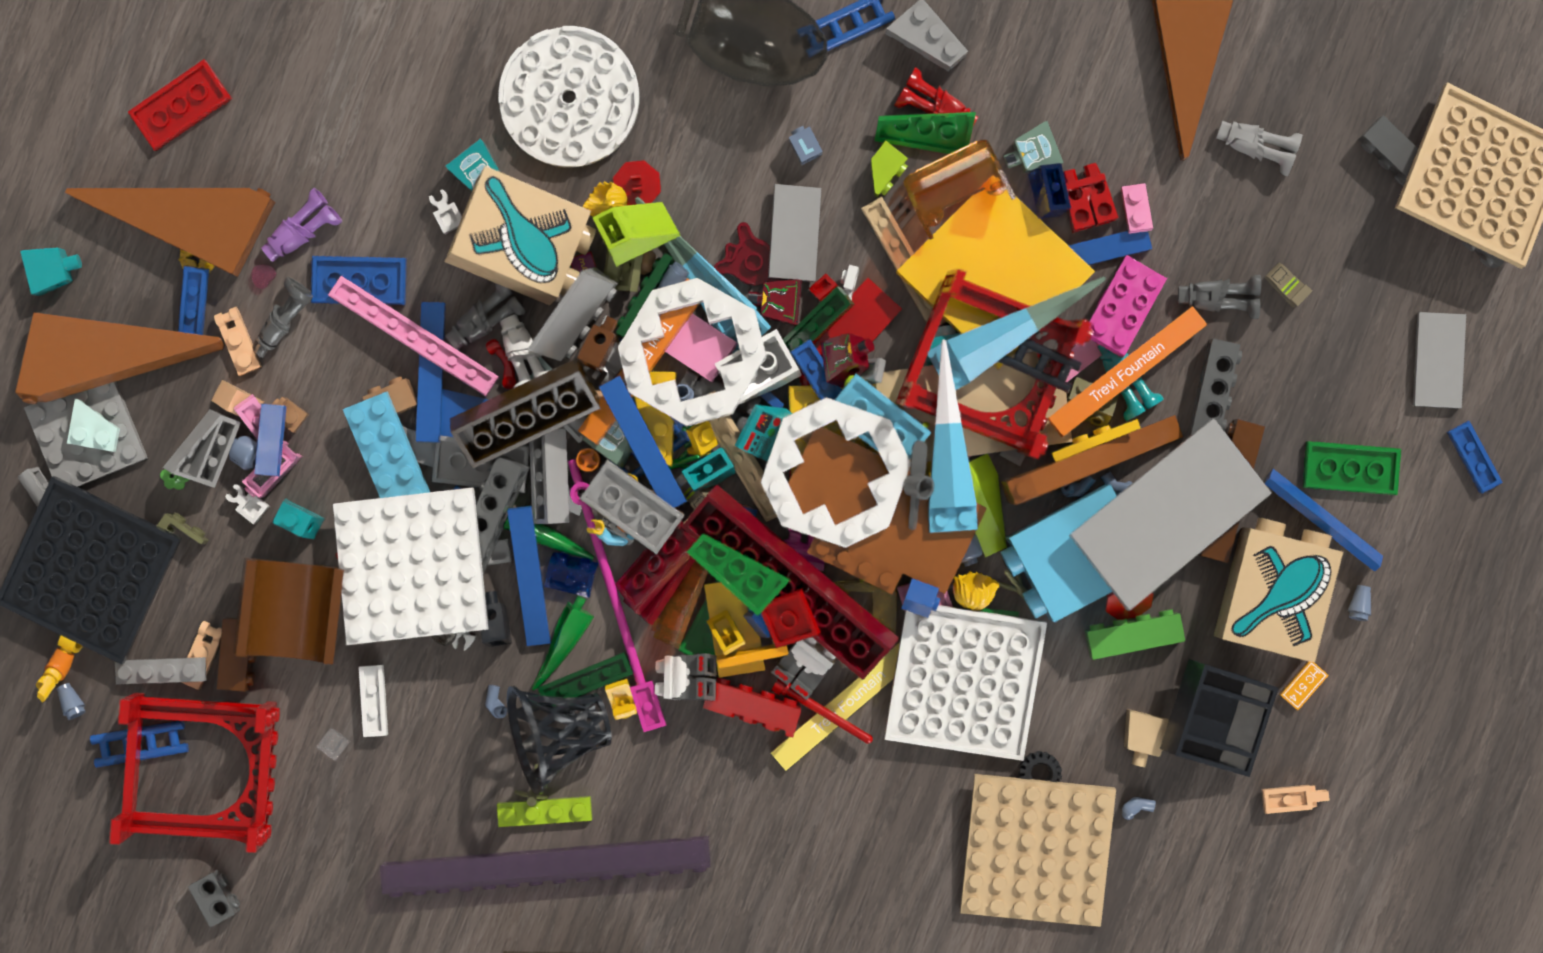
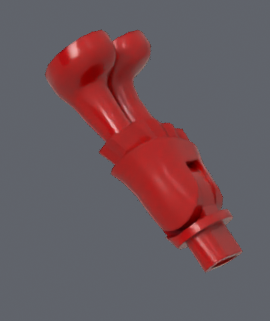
M917 67L913 69L905 86L927 95L934 100V103L921 98L904 87L894 104L897 108L912 105L927 114L964 113L971 110L950 95L946 89L943 91L940 85L936 89L922 79V72ZM975 115L974 125H975V123H976V121H977V119H978V116H976V115Z

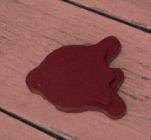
M740 223L737 226L739 243L737 245L727 243L725 246V258L717 262L714 268L721 275H733L739 281L751 286L761 285L764 282L780 281V279L768 278L770 245L756 238L748 223Z

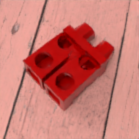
M1096 163L1083 167L1086 177L1084 179L1078 180L1075 169L1062 173L1063 181L1067 187L1066 194L1070 207L1067 211L1072 233L1093 228L1094 225L1097 227L1111 223L1118 219L1105 174L1100 173Z

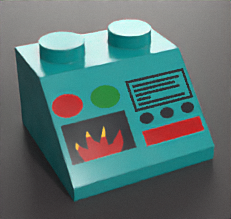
M755 405L735 446L768 462L782 420L792 413L786 408Z

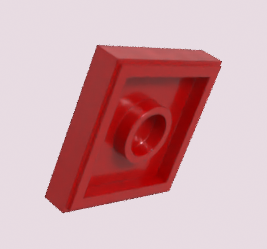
M802 589L774 598L761 612L776 648L820 634V629Z

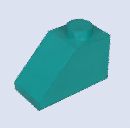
M721 447L684 469L682 473L695 492L717 485L735 474L736 471L731 460Z

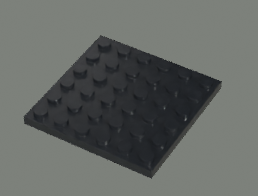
M53 476L0 589V606L122 665L129 655L182 538Z

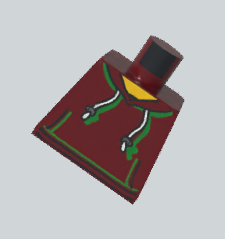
M802 280L764 282L763 293L749 292L748 300L754 306L761 307V316L763 318L797 326Z
M851 333L822 341L821 349L826 382L843 388L848 376L861 375L869 367L867 354L874 351L873 342L869 338L864 339Z

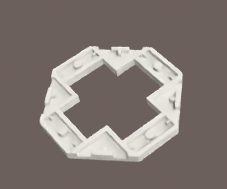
M699 278L652 290L618 346L629 393L685 426L733 414L738 406V402L743 394L746 393L755 378L756 372L767 357L755 310ZM704 302L709 324L728 319L733 320L743 361L720 367L726 390L681 402L675 380L652 386L642 343L665 337L660 314Z
M824 398L783 418L761 484L782 526L846 548L889 527L911 462L890 419L829 398ZM835 420L838 421L847 441L869 431L889 471L888 474L868 483L878 505L837 525L834 524L825 504L803 514L783 473L804 462L794 440Z

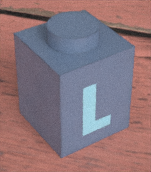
M801 126L791 132L792 136L789 137V142L801 165L822 155L823 151L810 127L805 129L804 126Z

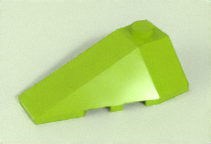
M987 453L969 461L976 503L987 507L975 533L985 557L1007 548L998 473Z

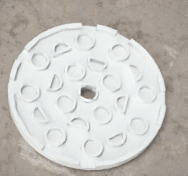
M562 26L550 30L546 29L530 37L528 41L520 48L518 47L511 55L503 70L499 85V104L502 120L511 137L522 150L533 158L557 167H582L596 163L612 154L630 134L639 109V85L629 59L612 40L601 33L584 27ZM566 91H573L576 94V99L572 103L563 101V94Z

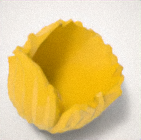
M604 181L603 184L599 182L594 187L592 193L589 194L587 201L584 202L583 208L590 210V215L594 217L610 208L627 206V196L620 186L612 182L607 183Z
M969 571L966 575H959V577L954 576V583H952L953 594L957 603L964 608L975 611L987 607L999 588V583L996 580L977 571L976 573Z

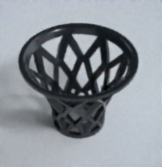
M516 686L508 687L507 711L510 729L522 771L534 794H543L544 788L548 787L547 785L558 772L590 751L611 745L610 722L599 694L559 698L521 691ZM517 696L522 704L519 708H516ZM596 704H598L599 709H600L601 712L596 711V708H595V705H596ZM542 710L549 715L540 721L534 718L533 712ZM518 718L529 722L532 734L524 742H522ZM587 718H591V721H590V722L585 721V720H586ZM602 720L604 721L605 731H602L599 726ZM555 721L567 724L564 729L550 727L549 725ZM540 736L553 739L554 741L549 746H542ZM567 737H572V738H579V739H566V738H567ZM560 746H572L568 748L559 749ZM525 752L537 754L539 766L534 773ZM565 754L562 758L551 760L554 756Z

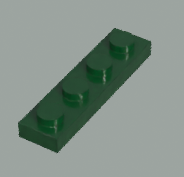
M664 253L662 258L658 257L652 266L654 271L649 278L645 277L642 281L640 294L638 297L634 296L628 305L629 312L626 317L622 316L615 327L619 338H624L651 291L657 289L669 265H673L674 260L670 255Z
M837 286L783 339L789 352L809 339L815 344L855 305L841 287Z
M623 652L539 686L538 691L542 696L574 698L633 674L626 653Z

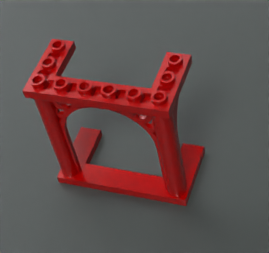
M959 268L947 271L895 403L903 407L915 408L936 417L938 394L921 388L922 386L916 384L950 297L1001 318L1030 306L965 280L967 272ZM1056 317L1038 330L1041 334L1046 332L1047 335L1037 339L1036 333H1034L1030 339L1041 345L1047 340H1055L1057 342L1055 351L1073 358V346H1083L1085 342H1089L1093 333V329H1091L1092 322L1084 319L1067 321ZM1051 360L1048 363L1051 366L1046 367L1044 372L1057 378L1063 364ZM1036 379L1032 389L1021 402L999 412H983L958 403L962 428L1015 448L1018 453L1025 456L1039 458L1040 455L1045 453L1048 445L1046 441L1047 436L1039 433V431H1043L1047 424L1048 418L1045 416L1048 408L1052 409L1055 404L1056 396L1054 393L1056 388L1044 382L1042 388H1039L1037 385L1039 380ZM1029 401H1033L1035 403V406H1031L1032 414L1027 409V404ZM1017 410H1022L1027 416V423L1023 427L1015 422L1014 415ZM1003 416H1009L1008 419L1011 426L1006 425L1007 422H1001Z
M133 693L120 699L118 724H128L122 813L111 820L110 844H121L134 833L226 838L243 842L247 845L246 852L256 853L267 842V839L271 838L272 825L268 824V817L273 813V801H270V792H274L275 778H271L272 769L276 768L277 755L273 754L274 745L278 743V731H275V723L279 722L280 708H276L277 702L267 701L264 704L155 698L144 697L145 693ZM143 718L207 722L220 725L231 731L243 744L250 765L249 779L240 798L224 811L211 815L136 811ZM242 722H247L241 730L236 729L235 723L242 725ZM255 726V732L260 733L257 739L248 741L245 738L246 731ZM261 742V745L257 748V751L260 752L254 754L252 751L253 745ZM254 769L259 771L258 775L253 774ZM251 790L256 791V793L254 794V798L257 800V802L249 798V792ZM241 803H249L253 807V817H246L242 814L240 810ZM230 812H235L239 820H235L236 817L229 819Z

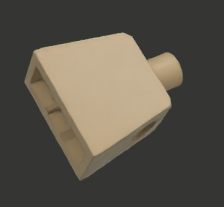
M1127 709L1124 747L1134 751L1133 765L1146 767L1148 754L1157 757L1161 755L1163 750L1160 749L1169 719Z

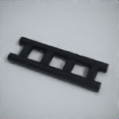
M1030 339L1025 340L1019 345L1014 358L1006 355L998 361L1066 393H1069L1072 384L1066 382L1071 368L1079 371L1082 362ZM1028 349L1041 355L1035 368L1022 362ZM1049 359L1063 364L1057 378L1044 372Z

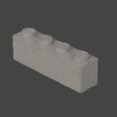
M556 429L530 441L531 496L534 524L569 523L566 429Z

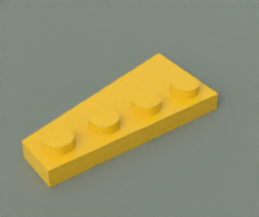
M650 372L652 386L671 380L676 381L677 373ZM634 396L636 407L668 466H672L674 421L669 415L664 414Z

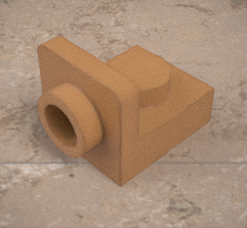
M282 397L280 400L277 398L272 403V405L287 406L285 427L293 433L297 432L309 416L307 412L288 398Z

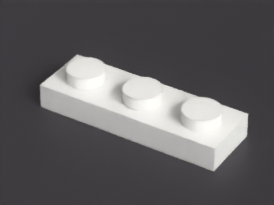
M384 665L359 666L363 737L387 736L388 724Z

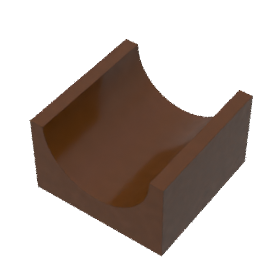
M244 558L233 648L234 654L241 657L274 656L296 658L333 665L344 569L334 566Z

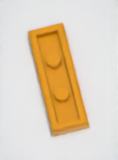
M775 644L732 652L727 655H718V667L722 669L785 656L788 654L787 645L776 648Z

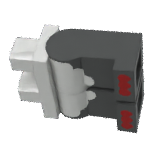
M811 637L795 642L788 650V654L783 656L774 666L771 673L788 685L802 666H805L794 679L790 688L807 700L829 669L834 665L837 658Z
M704 653L665 656V659L656 661L655 670L659 674H664V682L656 683L655 695L672 700L716 701V679H692V677H716L717 655ZM707 660H708L709 663H710V668H709L708 671H707ZM707 684H708V686H709V693H708V695H707Z

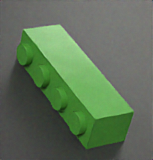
M1173 609L1159 611V616L1150 617V614L1138 615L1135 621L1127 622V618L1114 620L1113 625L1105 627L1104 623L1090 625V630H1085L1089 656L1093 660L1186 641L1180 613H1173Z

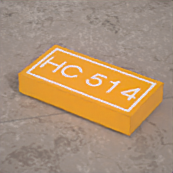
M1307 661L1279 695L1292 707L1299 710L1329 675L1314 662Z

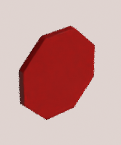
M644 160L625 162L613 177V183L623 188L626 193L627 206L637 205L635 202L637 197L646 204L653 203L661 193L660 173Z
M1112 592L1107 596L1105 610L1117 620L1136 618V616L1142 615L1152 607L1154 593L1151 592L1131 610L1127 611Z

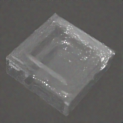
M330 728L317 748L336 761L350 741L335 729Z

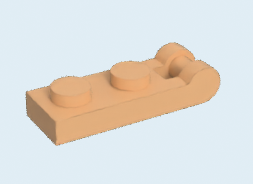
M233 307L225 314L219 313L214 315L238 376L262 368L238 308ZM233 320L236 326L229 329L227 322Z
M203 621L187 658L205 657L207 676L221 644L222 628L218 627L216 629L210 623ZM207 635L213 637L212 643L205 640ZM204 681L181 683L200 690Z

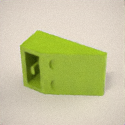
M662 202L613 207L592 217L616 267L680 236Z

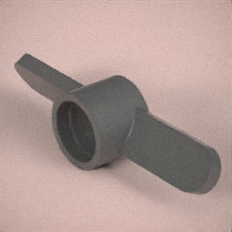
M921 440L915 441L912 445L910 474L904 481V491L908 496H911L910 530H915L917 527L919 499H928L934 490L933 479L925 476L927 445Z

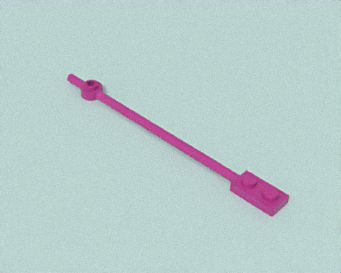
M576 459L567 461L574 482L570 491V497L575 504L581 505L587 527L595 529V523L591 521L595 519L592 508L580 500L578 495L581 489L586 490L590 484L583 482ZM590 533L637 684L631 686L630 690L643 732L666 726L658 695H655L653 680L645 682L602 540L596 534Z

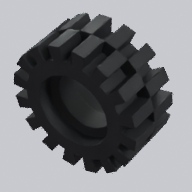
M1031 752L1027 757H1024L1022 763L1020 762V769L1018 770L1020 779L1034 780L1031 776L1033 767L1038 764H1044L1049 769V776L1045 781L1059 782L1060 779L1062 780V768L1057 759L1048 752Z

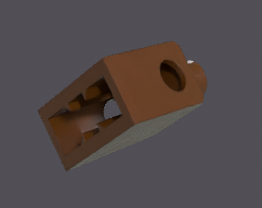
M605 316L600 327L593 325L577 356L580 364L600 373L603 372L617 341V337L613 333L618 323L617 320ZM599 338L606 339L603 344H597Z

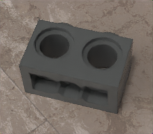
M218 869L188 886L210 928L240 911L238 907L240 902L234 893L231 894L226 876L220 873ZM207 881L215 885V892L207 890ZM218 902H222L225 904L226 913H222L218 910Z

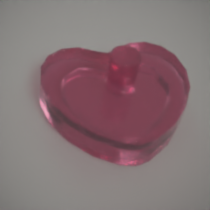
M257 265L252 269L253 283L260 289L266 288L269 281L276 277L275 269L269 265Z

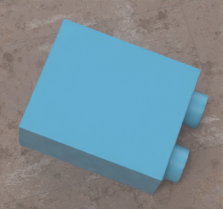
M1103 485L1005 537L1010 547L1001 551V556L1013 577L1022 572L1026 575L1032 589L1024 592L1022 595L1035 619L1046 614L1049 620L1056 622L1112 592L1069 536L1075 529L1116 497L1111 485Z

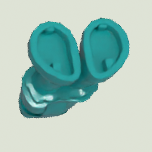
M1097 346L1102 354L1101 360L1104 359L1103 366L1106 373L1129 356L1126 353L1121 358L1103 346ZM1141 377L1134 381L1133 385L1138 391L1144 407L1138 401L1130 386L1121 392L1127 404V409L1123 413L1126 422L1164 400L1161 394L1151 392Z

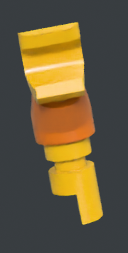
M62 635L58 641V646L60 647H57L44 668L43 676L36 683V687L39 689L37 697L42 703L45 702L56 686L55 684L64 680L71 668L75 656L74 653H78L83 647Z

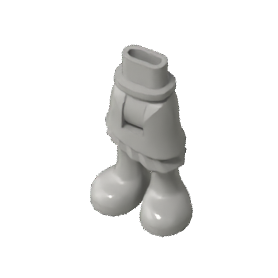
M1222 121L1216 139L1225 141V145L1230 144L1233 149L1253 159L1257 157L1262 161L1264 157L1280 165V173L1288 176L1303 135L1294 133L1292 136L1286 137L1266 132L1264 128H1259V125H1249L1235 121L1231 124ZM1264 142L1284 148L1290 153L1266 147Z

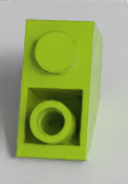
M887 141L884 142L870 162L873 191L877 198L881 193L885 196L893 186L891 183L892 179L896 175L900 177L908 167L905 164L908 158Z

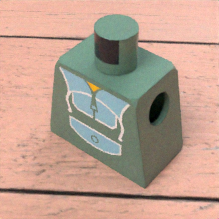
M1047 121L1015 139L1012 143L1015 151L1003 156L1008 169L1021 165L1024 174L1055 168L1064 163Z
M617 421L614 422L598 445L587 437L582 439L621 469L624 468L632 452Z

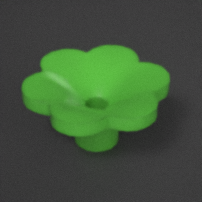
M166 469L160 473V477L164 480V486L167 489L175 488L181 490L185 487V482L190 480L175 474L173 478L172 473Z

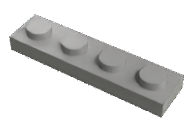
M205 657L126 660L122 665L115 662L116 684L207 681Z

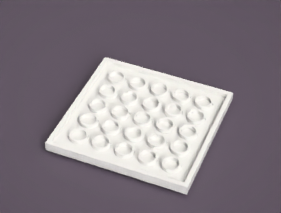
M474 488L333 504L339 569H344L341 592L347 645L488 629Z
M938 605L936 612L931 610L929 618L905 610L884 739L1024 761L1047 622Z

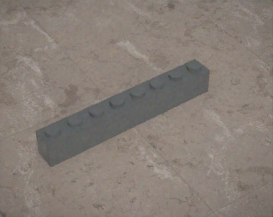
M1383 115L1358 140L1362 142L1361 147L1369 154L1373 153L1378 158V163L1384 169H1390L1396 175V181L1404 186L1418 148ZM1465 241L1462 242L1468 250L1475 251L1480 256L1479 260L1488 268L1500 267L1505 262Z

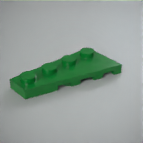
M976 112L879 116L874 141L883 143L887 141L889 144L967 157Z
M702 534L687 551L691 557L757 616L761 614L790 581L785 576L705 534Z

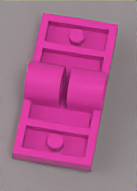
M1126 255L1089 322H1092L1091 329H1093L1090 339L1123 358L1167 278Z

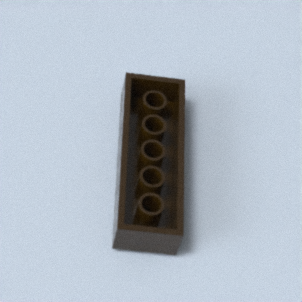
M576 358L450 418V432L472 468H475L600 409L599 397Z

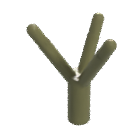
M1005 570V575L1014 586L997 581L999 587L1017 592L1025 601L1022 594L1028 590L1023 586L1021 575H1016L1015 579L1008 570Z
M538 764L535 765L534 771H535V770L537 769V767L539 766ZM532 790L528 792L514 791L516 795L527 797V804L529 806H534L537 799L548 798L544 794L536 795Z

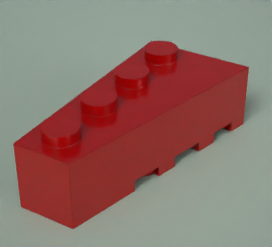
M717 677L716 701L705 700L703 708L733 718L738 716L740 720L750 724L761 723L762 727L774 732L781 729L786 731V736L793 738L801 713V706L797 705L798 701L788 697L780 700L775 698L774 693L762 690L760 694L753 692V687L740 683L739 687L730 685V680Z

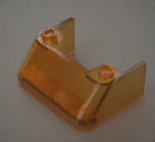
M988 140L976 141L909 174L903 181L914 210L929 240L934 238L929 227L936 226L942 221L944 217L943 210L976 193L986 190L989 195H1000L1007 190L1011 200L1016 199Z

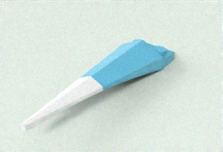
M945 340L941 342L931 470L934 490L928 501L929 533L978 530L977 503Z

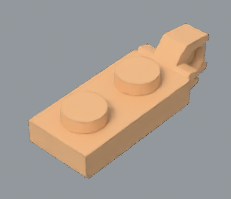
M1315 785L1261 789L1265 814L1311 810L1317 807V802L1330 801L1329 791L1326 789L1315 790Z

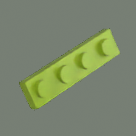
M591 796L536 800L534 806H529L527 801L497 803L498 827L593 820Z

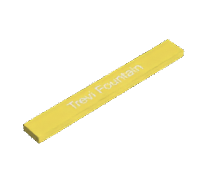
M900 642L885 655L864 680L858 677L824 707L846 720L894 679ZM816 713L795 731L793 738L788 737L771 751V754L786 771L838 726Z

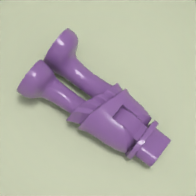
M316 188L309 192L307 203L293 217L283 220L271 237L267 238L268 242L261 247L272 262L278 257H284L285 254L291 253L301 245L309 242V238L316 237L313 232L325 223L334 226L342 223L340 216L332 207L327 205V200ZM322 208L318 212V214L315 215L308 223H306L304 226H301V223L307 217H309L316 210Z

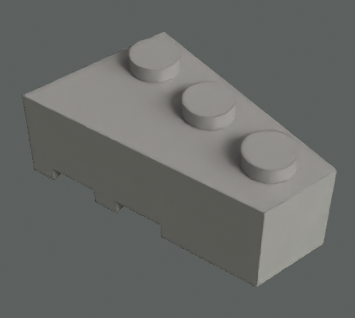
M924 0L917 1L888 26L885 34L889 37H893L903 43L904 46L913 49L948 72L964 59L968 53V50Z
M209 410L163 468L172 474L215 488L241 422L227 415Z

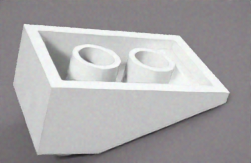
M777 329L762 337L767 357L737 405L782 387L802 375ZM740 350L715 363L721 377L720 367L743 361Z

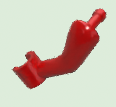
M491 339L486 343L487 351L491 355L496 353L504 365L502 385L506 389H512L516 385L514 365L512 361H508L506 352L498 340Z

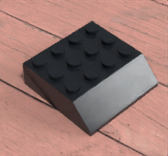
M1189 659L1160 749L1178 757L1250 777L1279 688Z

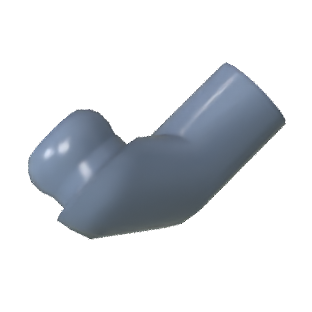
M488 685L485 706L495 718H504L507 715V708L498 699L500 686Z

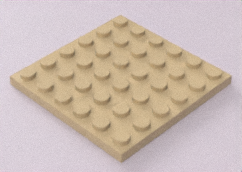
M1446 83L1443 85L1395 208L1520 269L1524 268L1543 221V129L1452 84Z
M974 774L960 913L1101 927L1116 788Z

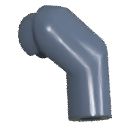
M1111 471L1100 477L1105 485L1112 486L1116 496L1132 484L1131 481L1126 483L1117 482Z
M1086 476L1080 482H1071L1062 486L1061 491L1066 497H1082L1096 481L1092 477Z
M1133 797L1123 805L1122 817L1131 820L1140 810L1154 812L1156 801Z

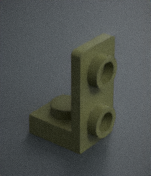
M176 512L174 514H165L157 525L171 533H174L175 529L173 526H175L199 544H207L209 541L204 537L206 533L196 526L191 528L185 523L186 519Z

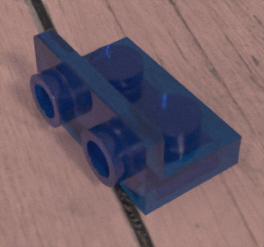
M554 552L548 564L544 587L590 598L598 563L588 558L580 559L572 557L567 553Z

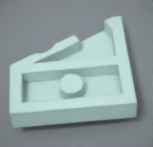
M75 399L67 444L116 452L120 428L107 421L104 416L91 409L82 400Z

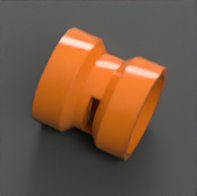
M586 448L577 454L576 463L583 471H595L601 464V456L596 450Z

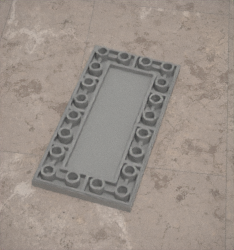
M1213 418L1075 529L1069 536L1128 611L1261 503L1271 492Z

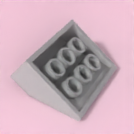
M596 267L581 271L528 349L531 352L559 361L566 359V357L570 359L577 350L575 344L579 339L583 340L590 332L589 324L592 320L597 321L603 313L604 309L601 307L605 301L610 302L617 293L615 287L618 283Z

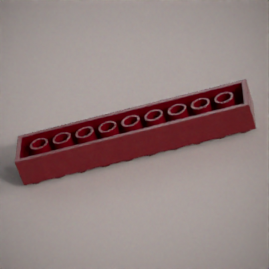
M718 485L706 495L682 525V528L696 540L702 534H705L790 579L775 598L802 589L820 629V634L812 638L862 680L868 676L898 640V637Z

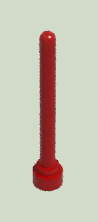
M779 678L777 679L771 691L778 695L782 694L785 696L787 694L866 744L872 743L873 737L813 699L808 698L806 700L790 688L791 683L786 685Z

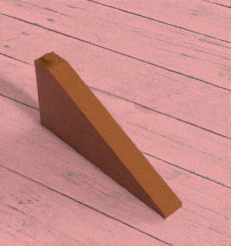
M1152 0L1180 161L1186 160L1190 155L1233 0Z
M67 188L65 191L71 197L178 249L186 251L199 259H203V261L236 277L239 276L276 203L270 198V193L260 188L257 191L251 188Z
M33 313L15 393L23 402L28 404L46 403L224 349V343L220 337Z
M1173 415L1057 462L1053 461L1000 481L1007 503L1016 505L1182 438L1183 435L1176 416Z

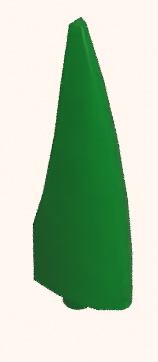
M507 517L504 529L510 531L509 518ZM534 524L538 544L590 560L594 559V555L547 524Z
M578 595L574 604L567 602L557 621L552 642L531 688L532 690L537 689L561 665L593 620L594 615L582 609L586 601L584 597Z

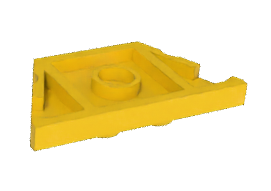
M1137 419L1111 429L1109 425L1093 430V436L1088 437L1087 434H1083L1073 438L1072 444L1053 452L1052 456L1054 461L1057 462L1141 427Z

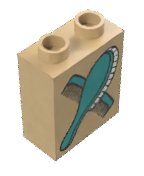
M484 166L477 177L444 262L542 303L551 305L558 298L559 294L565 296L580 274L579 271L571 269L570 265L575 252L583 255L587 254L595 236L596 229L586 225L591 211Z
M1258 518L1255 529L1241 527L1214 636L1315 663L1343 552L1329 548L1332 538L1330 535L1304 529L1301 541L1283 537L1286 524Z

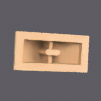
M222 380L211 401L226 411L239 416L234 407L251 394ZM256 398L260 404H264V401Z

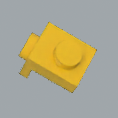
M709 421L695 424L686 430L692 444L687 449L688 454L703 457L710 454L711 449L719 445Z
M627 679L605 685V691L615 720L626 719L637 713Z

